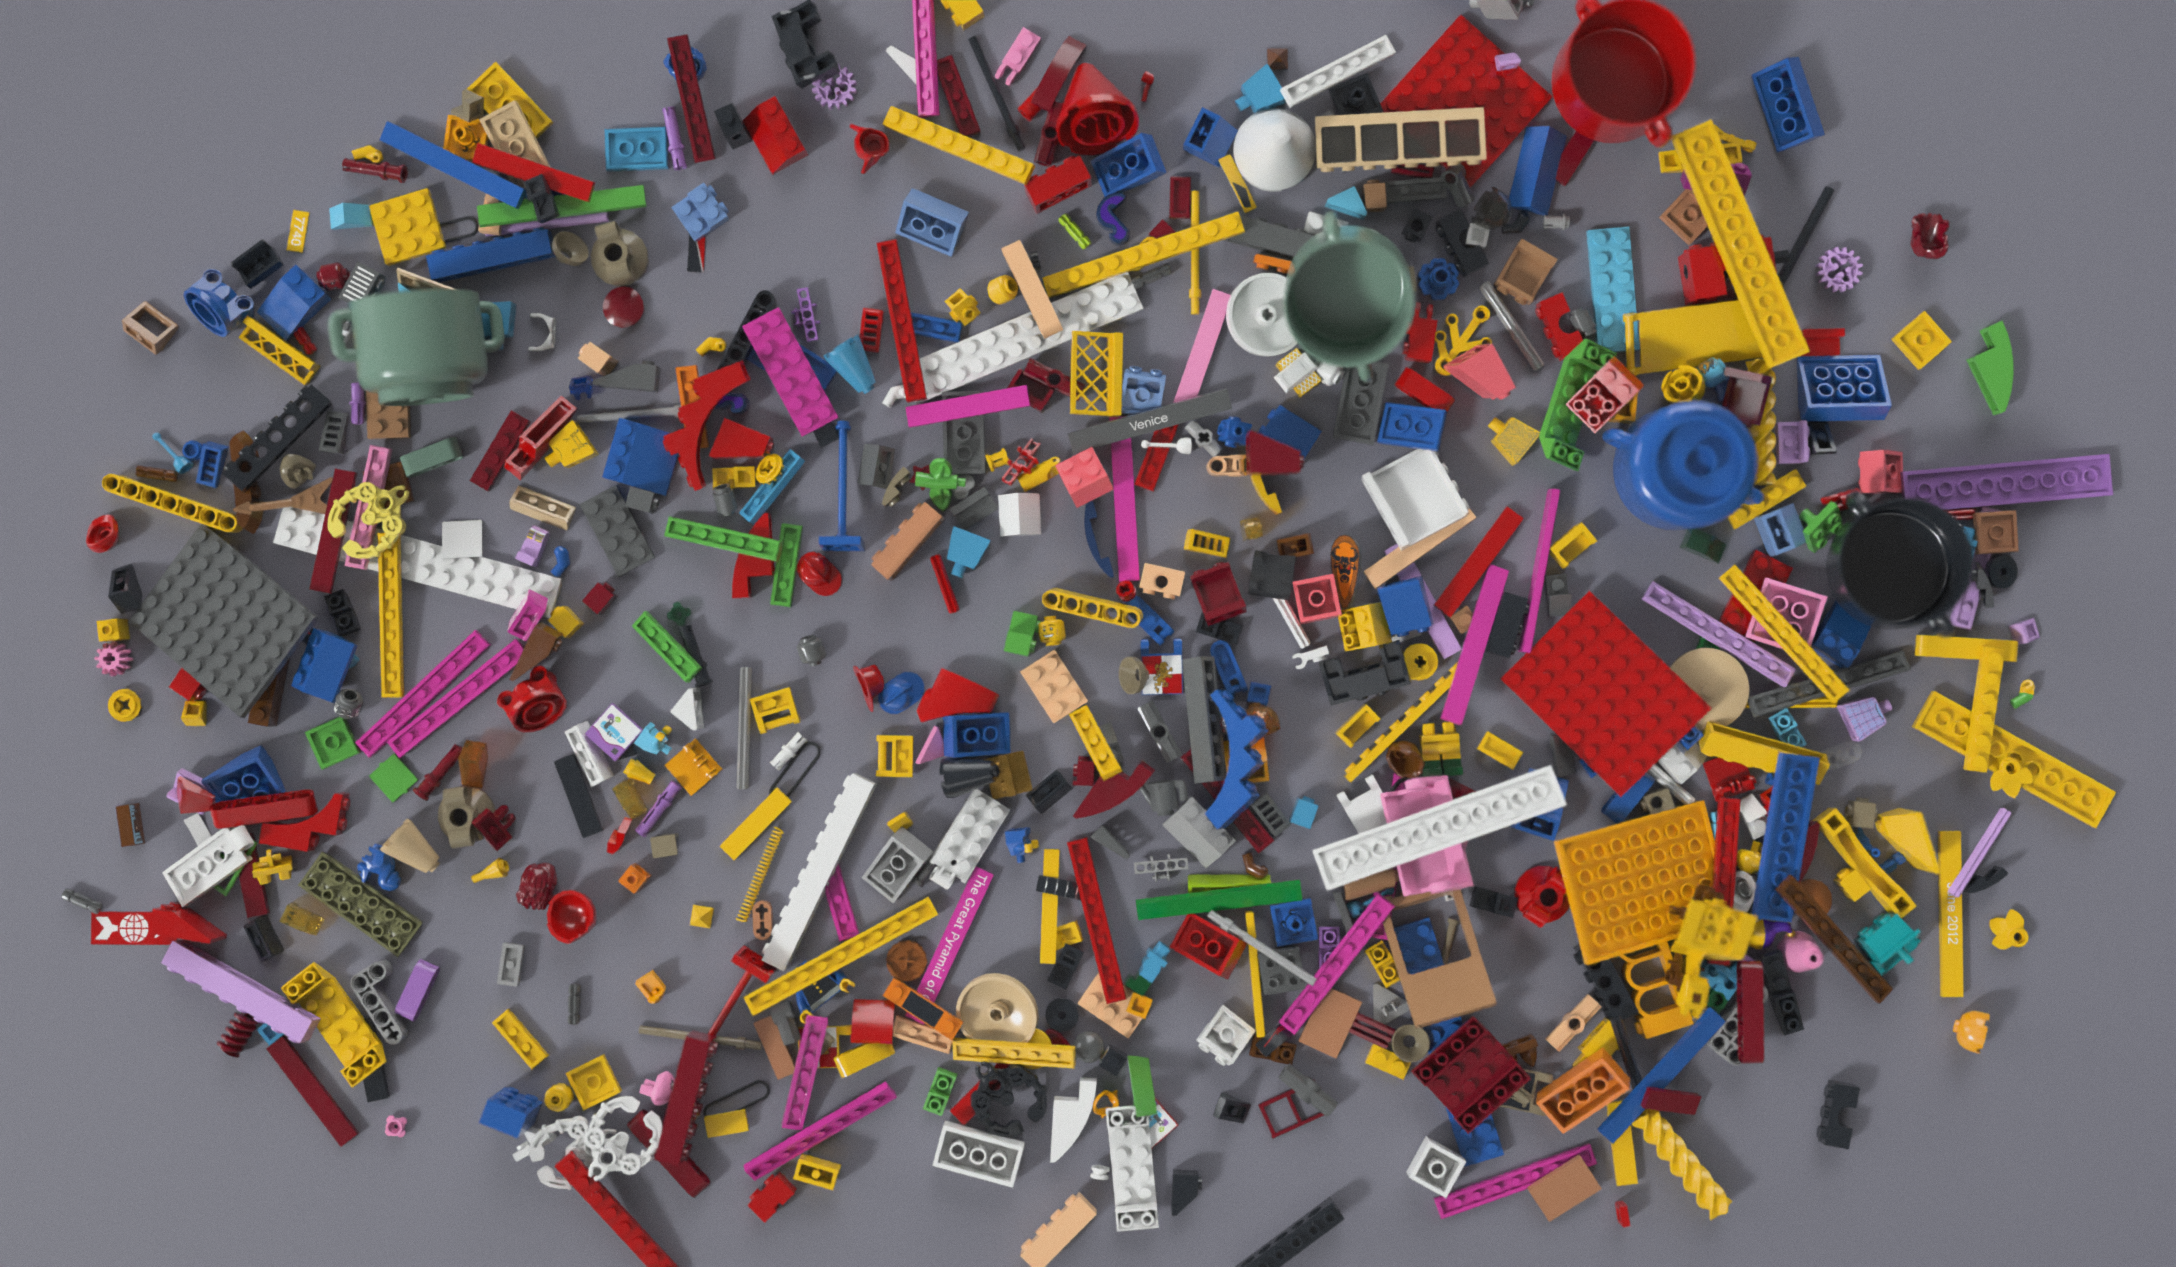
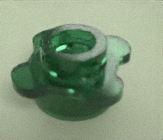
M675 602L670 612L667 613V618L675 621L678 626H683L687 616L691 615V610L683 607L680 602Z

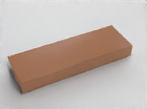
M771 1015L754 1022L753 1024L777 1079L779 1080L793 1074L795 1063L787 1045L784 1046L778 1026L774 1024Z

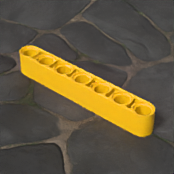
M107 474L102 479V487L107 492L225 532L239 533L243 530L237 524V516L234 513L125 476ZM117 479L118 485L114 488L113 482ZM134 486L137 487V493L135 495H133L132 492ZM155 492L156 495H157V498H156V500L153 502V501H152V494ZM173 499L176 500V506L174 508L171 507V502ZM194 505L195 508H196V511H195V513L192 515L191 512H190V509H191V507ZM214 512L215 519L211 522L209 517ZM233 518L235 524L230 528L229 521Z

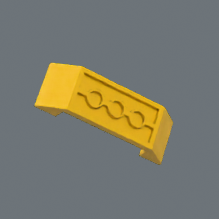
M311 963L281 987L292 1004L299 1003L303 1009L321 1018L317 1029L345 1068L340 1072L352 1088L386 1063L383 1044L378 1036L366 1023L365 1018L337 979L317 963Z

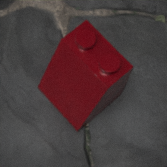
M1254 431L1246 433L1247 476L1296 475L1304 468V456H1300L1299 450Z

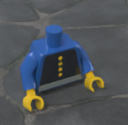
M804 960V961H803L801 964H799L796 968H798V967L802 966L803 964L807 963V961ZM839 969L797 992L796 1000L801 1013L800 1021L805 1024L807 1015L814 1016L810 1011L812 1013L840 990L850 993L847 990V986L855 987V983L848 980L845 973Z

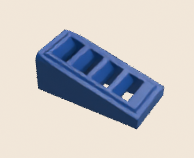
M211 441L203 443L196 483L218 488L228 453V446ZM209 458L215 459L216 463L208 461ZM209 466L215 468V471L206 469V467ZM204 474L213 476V479L204 477Z

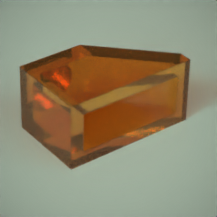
M466 740L458 758L462 786L482 789L488 761L487 743Z

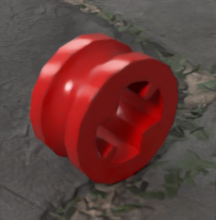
M1122 581L1117 585L1116 593L1122 601L1127 602L1134 599L1136 589L1132 582Z

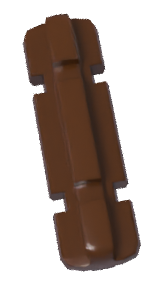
M145 466L136 467L135 474L138 477L172 482L178 480L177 471Z

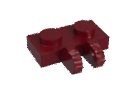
M507 805L500 806L494 813L486 808L471 822L497 852L512 838L506 829L512 825L516 817L513 813L507 814L509 811Z

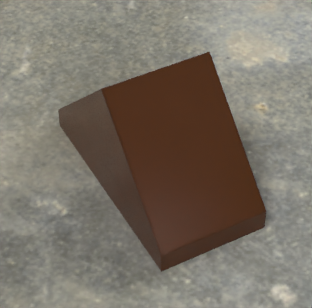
M1310 533L1277 540L1280 556L1302 557L1314 554Z

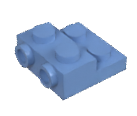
M705 183L687 193L688 196L671 207L695 243L729 220L726 215L729 213L723 202L718 203L714 197L717 196V193L711 185L707 187Z
M1130 366V369L1125 368L1121 413L1133 415L1161 407L1166 375H1163L1162 371L1157 369L1144 372L1138 366Z

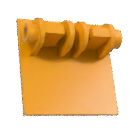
M696 738L686 744L677 755L665 764V767L691 796L722 770L720 765Z

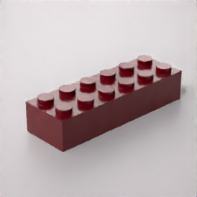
M694 1030L686 1035L654 1160L679 1166L683 1161H686L687 1156L690 1157L693 1147L690 1141L695 1136L698 1124L695 1121L701 1115L703 1104L700 1101L703 1095H706L708 1083L705 1082L713 1069L711 1058L713 1055H716L719 1045L716 1042L717 1036Z

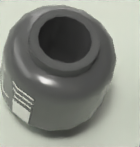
M354 689L341 690L335 699V713L344 719L357 717L363 705L362 695Z

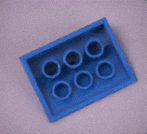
M1880 355L1797 357L1798 407L1801 421L1885 420L1892 404Z

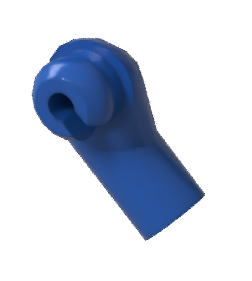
M563 546L555 548L554 554L556 555L557 564L550 571L557 578L570 565L569 552Z

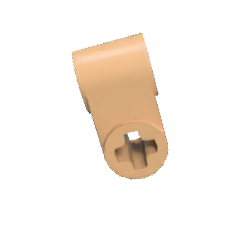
M1246 455L1213 457L1207 463V472L1212 476H1247L1246 472H1244V459H1246ZM1213 461L1221 463V471L1216 472L1212 469L1211 464Z

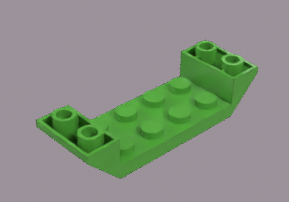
M1584 339L1564 358L1539 435L1547 459L1572 470L1579 471L1585 451L1576 448L1575 445L1583 421L1565 404L1614 356L1616 357L1617 353L1591 340Z

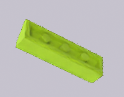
M1189 874L1188 893L1271 883V878L1268 874L1262 879H1257L1250 874Z

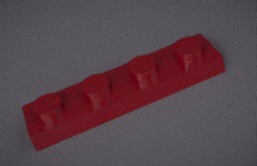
M511 410L469 481L489 492L505 466V460L512 454L519 442L520 435L525 432L531 421Z

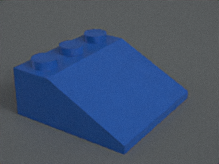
M619 418L602 477L667 496L679 453L671 455L664 448L663 436L669 432Z

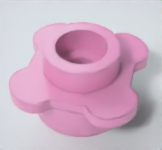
M393 1115L389 1116L386 1120L388 1122L385 1130L386 1135L405 1136L406 1131L404 1129L407 1119L405 1117L395 1118Z

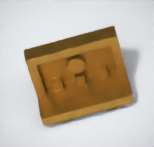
M1023 750L984 759L985 761H993L999 767V777H997L996 782L989 784L993 799L1006 796L1011 797L1033 789Z

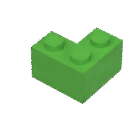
M1013 611L1004 651L1024 656H1030V653L1035 652L1037 641H1034L1033 638L1035 632L1039 633L1038 625L1041 622L1038 620V616Z

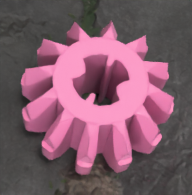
M112 641L110 644H102L103 649L96 650L100 655L94 659L99 661L96 667L102 668L101 673H109L110 676L123 675L125 669L131 668L128 661H132L133 658L128 657L131 650H125V644H118L117 641Z

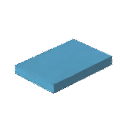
M666 127L605 129L606 171L669 169Z

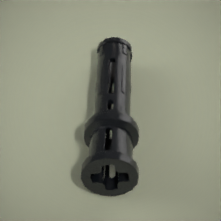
M692 625L678 628L686 651L702 667L694 677L696 681L695 688L713 683L706 669L708 666L707 662L703 661Z

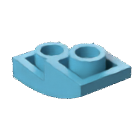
M1787 708L1768 718L1779 741L1799 747L1807 744L1796 727L1798 726Z

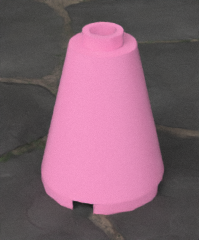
M1795 931L1796 934L1792 938L1788 937L1787 934L1783 936V939L1777 945V950L1782 951L1787 970L1801 973L1818 968L1822 964V952L1811 935Z

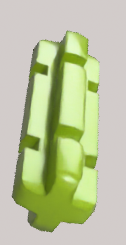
M1067 213L1063 214L1059 218L1060 224L1066 227V231L1075 241H1078L1082 249L1089 247L1091 244L1090 239L1084 236V232L1074 221H1071L1072 218Z

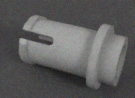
M1562 214V216H1543V229L1561 228L1565 230V228H1569L1570 217Z

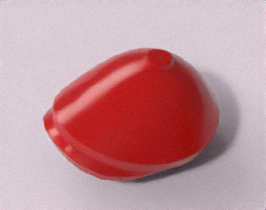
M113 515L100 516L89 525L86 544L91 551L103 553L112 550L116 546L119 539V529Z

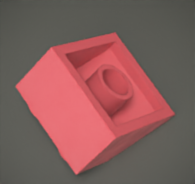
M1890 450L1860 452L1858 459L1860 478L1858 484L1862 493H1902L1900 472H1903V452Z

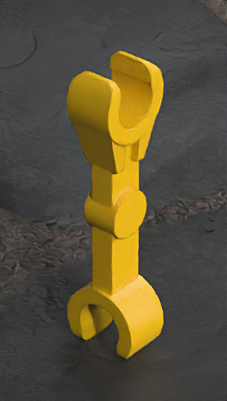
M1714 124L1721 140L1727 143L1740 142L1742 149L1749 153L1755 150L1756 142L1740 139L1733 134H1727Z

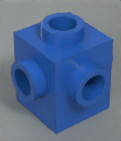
M1229 417L1227 420H1222L1217 429L1218 441L1225 442V446L1233 448L1246 445V433L1251 431L1252 424L1241 422V418Z

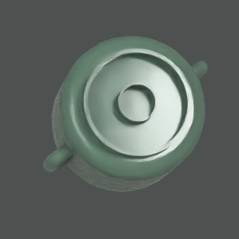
M1328 211L1324 216L1325 231L1312 237L1299 249L1288 269L1284 294L1285 319L1292 336L1308 354L1330 365L1342 367L1357 366L1360 379L1367 382L1372 378L1371 362L1380 359L1393 350L1404 337L1410 325L1414 308L1410 271L1400 250L1384 235L1365 227L1339 226L1336 213Z
M460 289L403 291L356 299L348 303V308L339 309L332 313L328 323L331 348L334 355L342 361L356 362L360 386L370 393H377L379 405L381 406L426 405L474 397L473 385L480 383L488 373L486 353L499 350L504 343L505 337L502 314L498 306L489 301H480L478 292ZM483 313H487L490 318L491 340H485L481 315ZM350 321L354 349H346L344 346L342 322Z

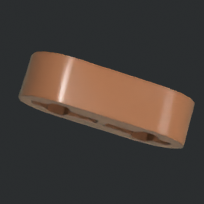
M761 900L753 906L752 910L753 933L757 939L766 940L771 936L773 930V909L770 902ZM761 904H764V908H768V911L764 913V918H762L761 912L757 911ZM762 922H764V927L769 930L765 933V936H762V932H758V929L762 927Z

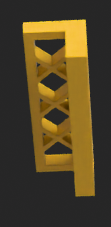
M246 316L243 323L247 326L238 338L307 386L321 366L258 320ZM252 329L259 334L258 341H250L246 338ZM271 342L275 345L276 352L267 353L264 343ZM287 354L292 357L293 364H282L281 355ZM299 366H304L310 370L304 379L299 376Z

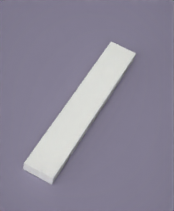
M1384 35L1286 85L1280 91L1289 108H1292L1395 55L1396 51L1387 35Z

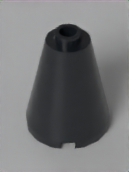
M947 757L941 760L939 774L944 776V782H941V787L947 798H956L996 782L997 777L1000 775L998 765H995L993 761Z

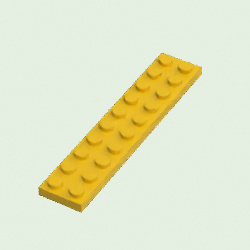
M1931 691L1912 727L1965 756L1972 711L1936 691ZM1994 724L1987 769L1994 773L1999 769V764L2004 758H2016L2022 767L2030 770L2033 779L2031 784H2022V789L2090 827L2097 828L2116 792ZM2007 765V771L2011 770L2012 765Z

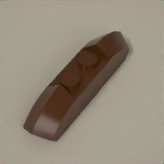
M244 430L234 435L229 441L231 460L234 462L240 456L238 453L241 449L253 443L251 437ZM245 462L241 466L242 472H249L252 469L250 462ZM257 481L245 493L234 485L236 507L247 501L251 504L264 502L259 501L261 489ZM264 510L252 512V515L236 512L237 524L254 534L261 523Z

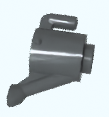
M1183 780L1146 782L1139 789L1152 808V811L1157 812L1158 816L1174 814V809L1179 808L1176 788H1179L1180 801L1188 800L1187 785Z

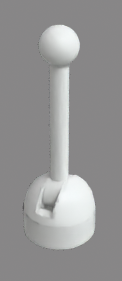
M1181 438L1177 443H1153L1144 440L1141 446L1143 448L1175 447L1182 454H1190L1192 443L1191 438Z

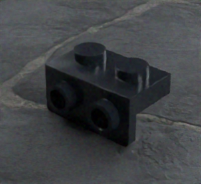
M264 239L231 262L232 267L239 272L244 283L250 289L284 266L276 250Z

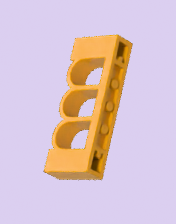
M1668 942L1657 944L1656 949L1638 955L1625 956L1623 954L1619 956L1625 961L1622 967V977L1629 986L1634 988L1631 999L1640 1014L1635 1016L1637 1021L1634 1023L1638 1035L1641 1034L1645 1039L1694 1024L1690 1011L1687 1016L1680 1013L1681 1007L1676 1004L1678 997L1677 986L1666 982L1665 976L1642 984H1635L1631 979L1630 973L1634 965L1658 956L1664 973H1666L1671 967L1668 960H1673ZM1668 984L1674 1004L1652 1011H1642L1639 1002L1642 994L1648 990Z

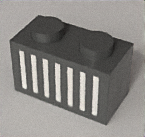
M357 262L338 298L349 303L356 299L374 296L384 287L386 276Z

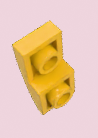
M1383 941L1364 950L1386 989L1400 981L1393 957Z

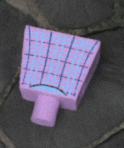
M1868 696L1840 703L1837 705V709L1851 740L1859 742L1886 724L1883 714L1891 711L1892 706L1887 699L1877 702L1875 697Z

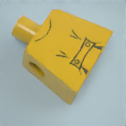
M572 420L549 441V445L554 452L546 456L545 460L551 468L560 462L564 467L571 468L599 454L578 422Z

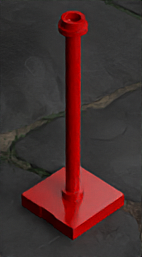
M745 945L734 954L731 962L746 971L709 1030L708 1034L717 1035L752 976L767 983L778 969L762 961L763 956Z

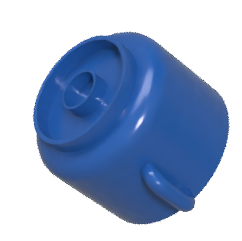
M1697 400L1677 402L1645 414L1636 420L1626 431L1611 428L1604 431L1602 439L1606 443L1616 447L1613 461V477L1622 502L1634 516L1648 525L1664 530L1706 527L1725 520L1735 513L1743 503L1755 505L1760 504L1764 500L1763 493L1753 488L1757 475L1758 460L1751 434L1740 419L1719 405Z

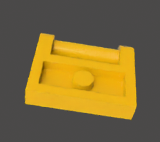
M790 687L750 699L760 734L790 723H801ZM787 709L790 710L791 715L768 722L763 720L764 716Z
M876 735V741H878V770H876V776L913 777L914 736ZM887 742H892V770H886Z

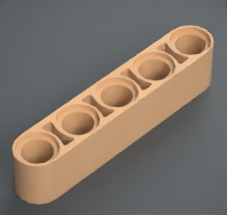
M1018 240L1001 248L1043 338L1046 339L1062 331L1061 323L1021 241Z

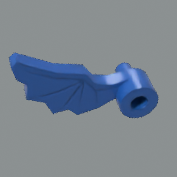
M1858 827L1857 839L1865 850L1870 851L1872 857H1879L1880 850L1871 846L1869 838L1864 834L1862 828Z

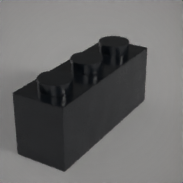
M1503 591L1485 652L1504 658H1510V655H1514L1517 648L1515 643L1516 636H1520L1523 629L1521 620L1523 615L1526 616L1529 610L1527 598Z

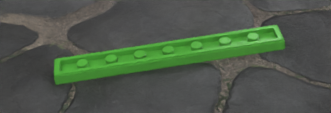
M643 185L593 191L590 202L569 195L553 196L560 215L557 218L647 207ZM528 199L522 201L519 209L504 202L477 205L480 228L537 221L534 205Z

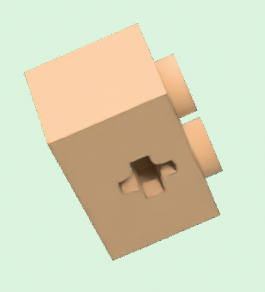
M589 342L588 345L585 344L579 351L580 356L578 359L602 376L610 374L619 362L592 342Z

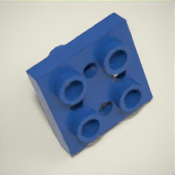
M1311 898L1270 905L1277 947L1318 940ZM1290 909H1294V911H1290L1291 913H1294V914H1289V910H1290ZM1282 921H1285V922H1286V926H1285V923H1282V925L1284 926V927H1282V926H1281V922H1282Z

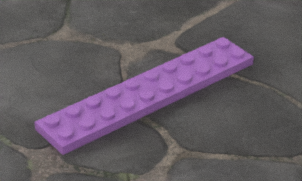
M2109 454L1900 472L1902 498L1922 499L1934 503L1945 510L2113 495Z

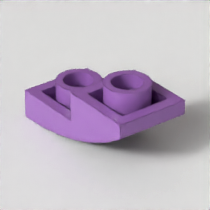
M1318 927V968L1323 965L1340 943V927Z

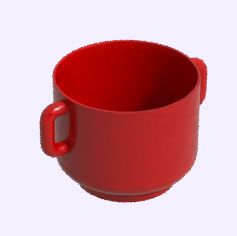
M1577 0L1575 11L1580 23L1560 49L1552 71V93L1559 113L1576 132L1594 141L1623 143L1646 135L1653 146L1656 148L1664 147L1671 141L1673 136L1671 125L1666 117L1682 102L1688 93L1695 72V51L1687 29L1670 10L1650 0H1612L1602 5L1599 0Z

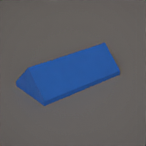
M1550 126L1526 127L1507 208L1548 216L1558 166L1566 142V135Z

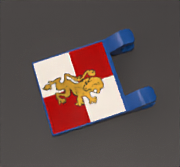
M1180 638L1173 640L1174 653L1149 654L1148 639H1141V661L1149 671V679L1142 690V695L1183 694L1182 640Z

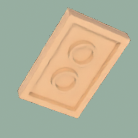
M1055 649L1020 671L1053 723L1088 702Z
M1098 972L1077 1004L1129 1039L1143 1019L1126 1012L1133 990L1123 984L1127 999L1106 1004Z

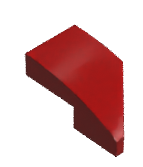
M624 817L619 829L613 831L608 840L607 853L614 854L620 848L633 819Z

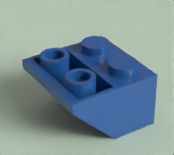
M1202 107L1183 144V150L1220 168L1221 165L1218 160L1226 156L1238 130L1221 116Z

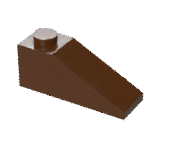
M542 622L534 626L509 680L515 681L552 653L558 652L563 643L561 641L563 633Z

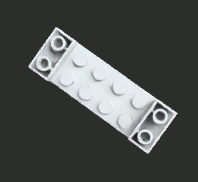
M1135 1105L1106 1108L1117 1232L1159 1228L1148 1115L1136 1117Z

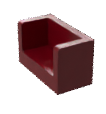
M1020 368L1007 388L1027 385L1031 407L1042 413L1055 394V390L1049 389L1045 385L1023 375L1024 370Z

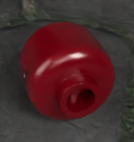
M339 262L324 264L317 271L319 286L321 288L324 287L327 291L343 289L350 276L349 270L344 268Z

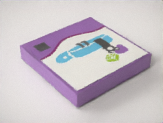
M612 703L587 730L585 735L614 761H617L639 737L643 729Z

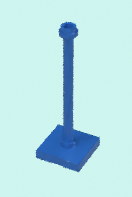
M837 421L835 429L839 430L838 534L836 536H819V546L822 547L823 551H865V542L861 536L846 535L847 431L851 430V426L848 421Z

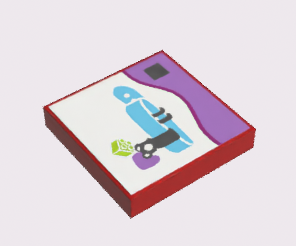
M1156 1098L1157 1114L1148 1115L1151 1149L1178 1126L1177 1121Z

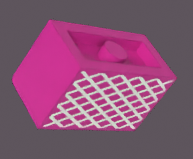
M529 589L511 617L507 632L527 641L534 626L537 625L546 611L548 598Z

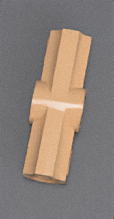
M1587 994L1571 1012L1563 1016L1559 1025L1545 1039L1560 1052L1576 1034L1583 1031L1585 1024L1598 1012L1601 1006ZM1573 1018H1577V1025L1573 1028H1570V1020Z

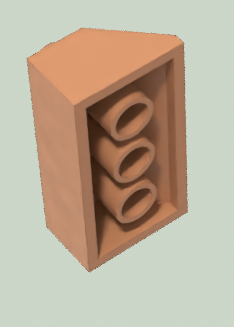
M926 502L923 504L919 503L913 509L912 513L914 515L909 520L905 519L898 527L900 531L897 535L892 534L885 542L887 545L883 551L878 550L872 557L873 562L871 565L889 581H892L945 520Z

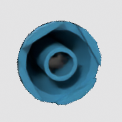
M858 334L835 347L830 353L823 355L825 360L858 393L863 392L866 394L875 388L873 384L876 381Z

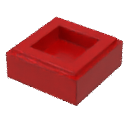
M1623 1201L1615 1202L1618 1223L1623 1227H1629L1630 1220L1627 1205Z

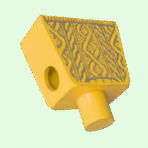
M1495 416L1488 424V427L1496 433L1491 443L1512 466L1518 463L1540 435L1539 431L1513 417L1509 418L1504 424Z

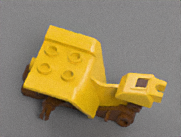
M1702 884L1696 887L1688 908L1684 906L1679 908L1671 905L1670 909H1668L1669 914L1679 916L1683 920L1678 939L1671 946V951L1675 952L1673 960H1668L1671 967L1665 973V981L1670 985L1677 986L1678 997L1676 1004L1681 1007L1680 1013L1687 1016L1688 1012L1692 1009L1691 1016L1699 1019L1702 1010L1706 1008L1709 992L1708 979L1699 977L1700 971H1705V968L1700 967L1702 959H1743L1758 918L1755 915L1729 908L1725 905L1726 902L1723 901L1724 895L1717 892L1713 887Z

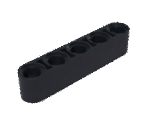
M762 290L756 295L717 370L742 360L746 364L753 346L750 341H742V337L745 334L742 326L751 322L754 315L759 314L763 316L776 308L777 300L770 291ZM766 296L771 297V303L763 306L761 303L762 299ZM738 350L741 351L742 357L739 360H733V353Z

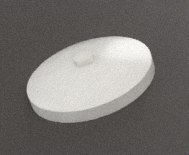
M1275 273L1253 275L1242 281L1234 289L1228 300L1226 309L1228 329L1236 343L1251 354L1263 357L1276 356L1289 351L1297 344L1285 319L1284 294L1286 277Z

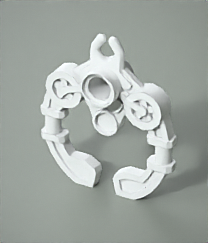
M621 1096L607 1103L603 1102L600 1105L599 1111L592 1116L588 1131L584 1136V1142L591 1148L594 1158L589 1167L588 1176L593 1177L594 1169L597 1167L602 1170L600 1175L594 1177L595 1181L603 1179L609 1171H622L627 1175L635 1174L654 1158L653 1155L656 1153L663 1127L660 1116L651 1110L643 1119L645 1125L653 1131V1136L649 1141L652 1144L647 1151L642 1150L639 1156L635 1153H626L629 1135L626 1132H619L607 1139L604 1130L601 1128V1125L605 1123L603 1120L608 1112L612 1113L616 1108L621 1107L626 1112H636L640 1101L633 1096ZM603 1153H611L613 1161L606 1163L602 1158Z
M582 1116L555 1120L556 1123L548 1126L546 1124L542 1125V1129L536 1133L530 1143L528 1154L531 1161H541L544 1159L545 1153L543 1142L550 1138V1134L558 1130L560 1134L568 1131V1134L575 1138V1140L566 1147L565 1155L572 1151L579 1159H584L583 1164L588 1169L594 1161L591 1148L584 1142V1136L588 1131L589 1125L587 1119ZM604 1129L605 1134H616L617 1132L615 1129ZM548 1165L537 1170L541 1183L557 1189H568V1191L572 1189L573 1186L564 1177H557L554 1170ZM598 1167L595 1168L594 1175L601 1174L602 1170Z

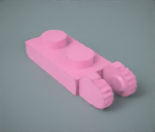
M1023 27L1004 57L1002 64L995 74V78L999 80L1008 67L1013 71L1007 77L1005 84L1011 86L1017 75H1020L1040 43L1041 38Z

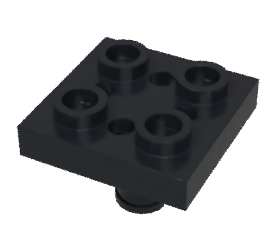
M1368 73L1331 87L1328 90L1338 115L1383 112Z

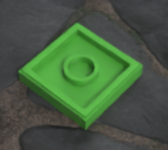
M338 717L305 732L321 770L361 753L358 745L355 743L356 740L347 719Z

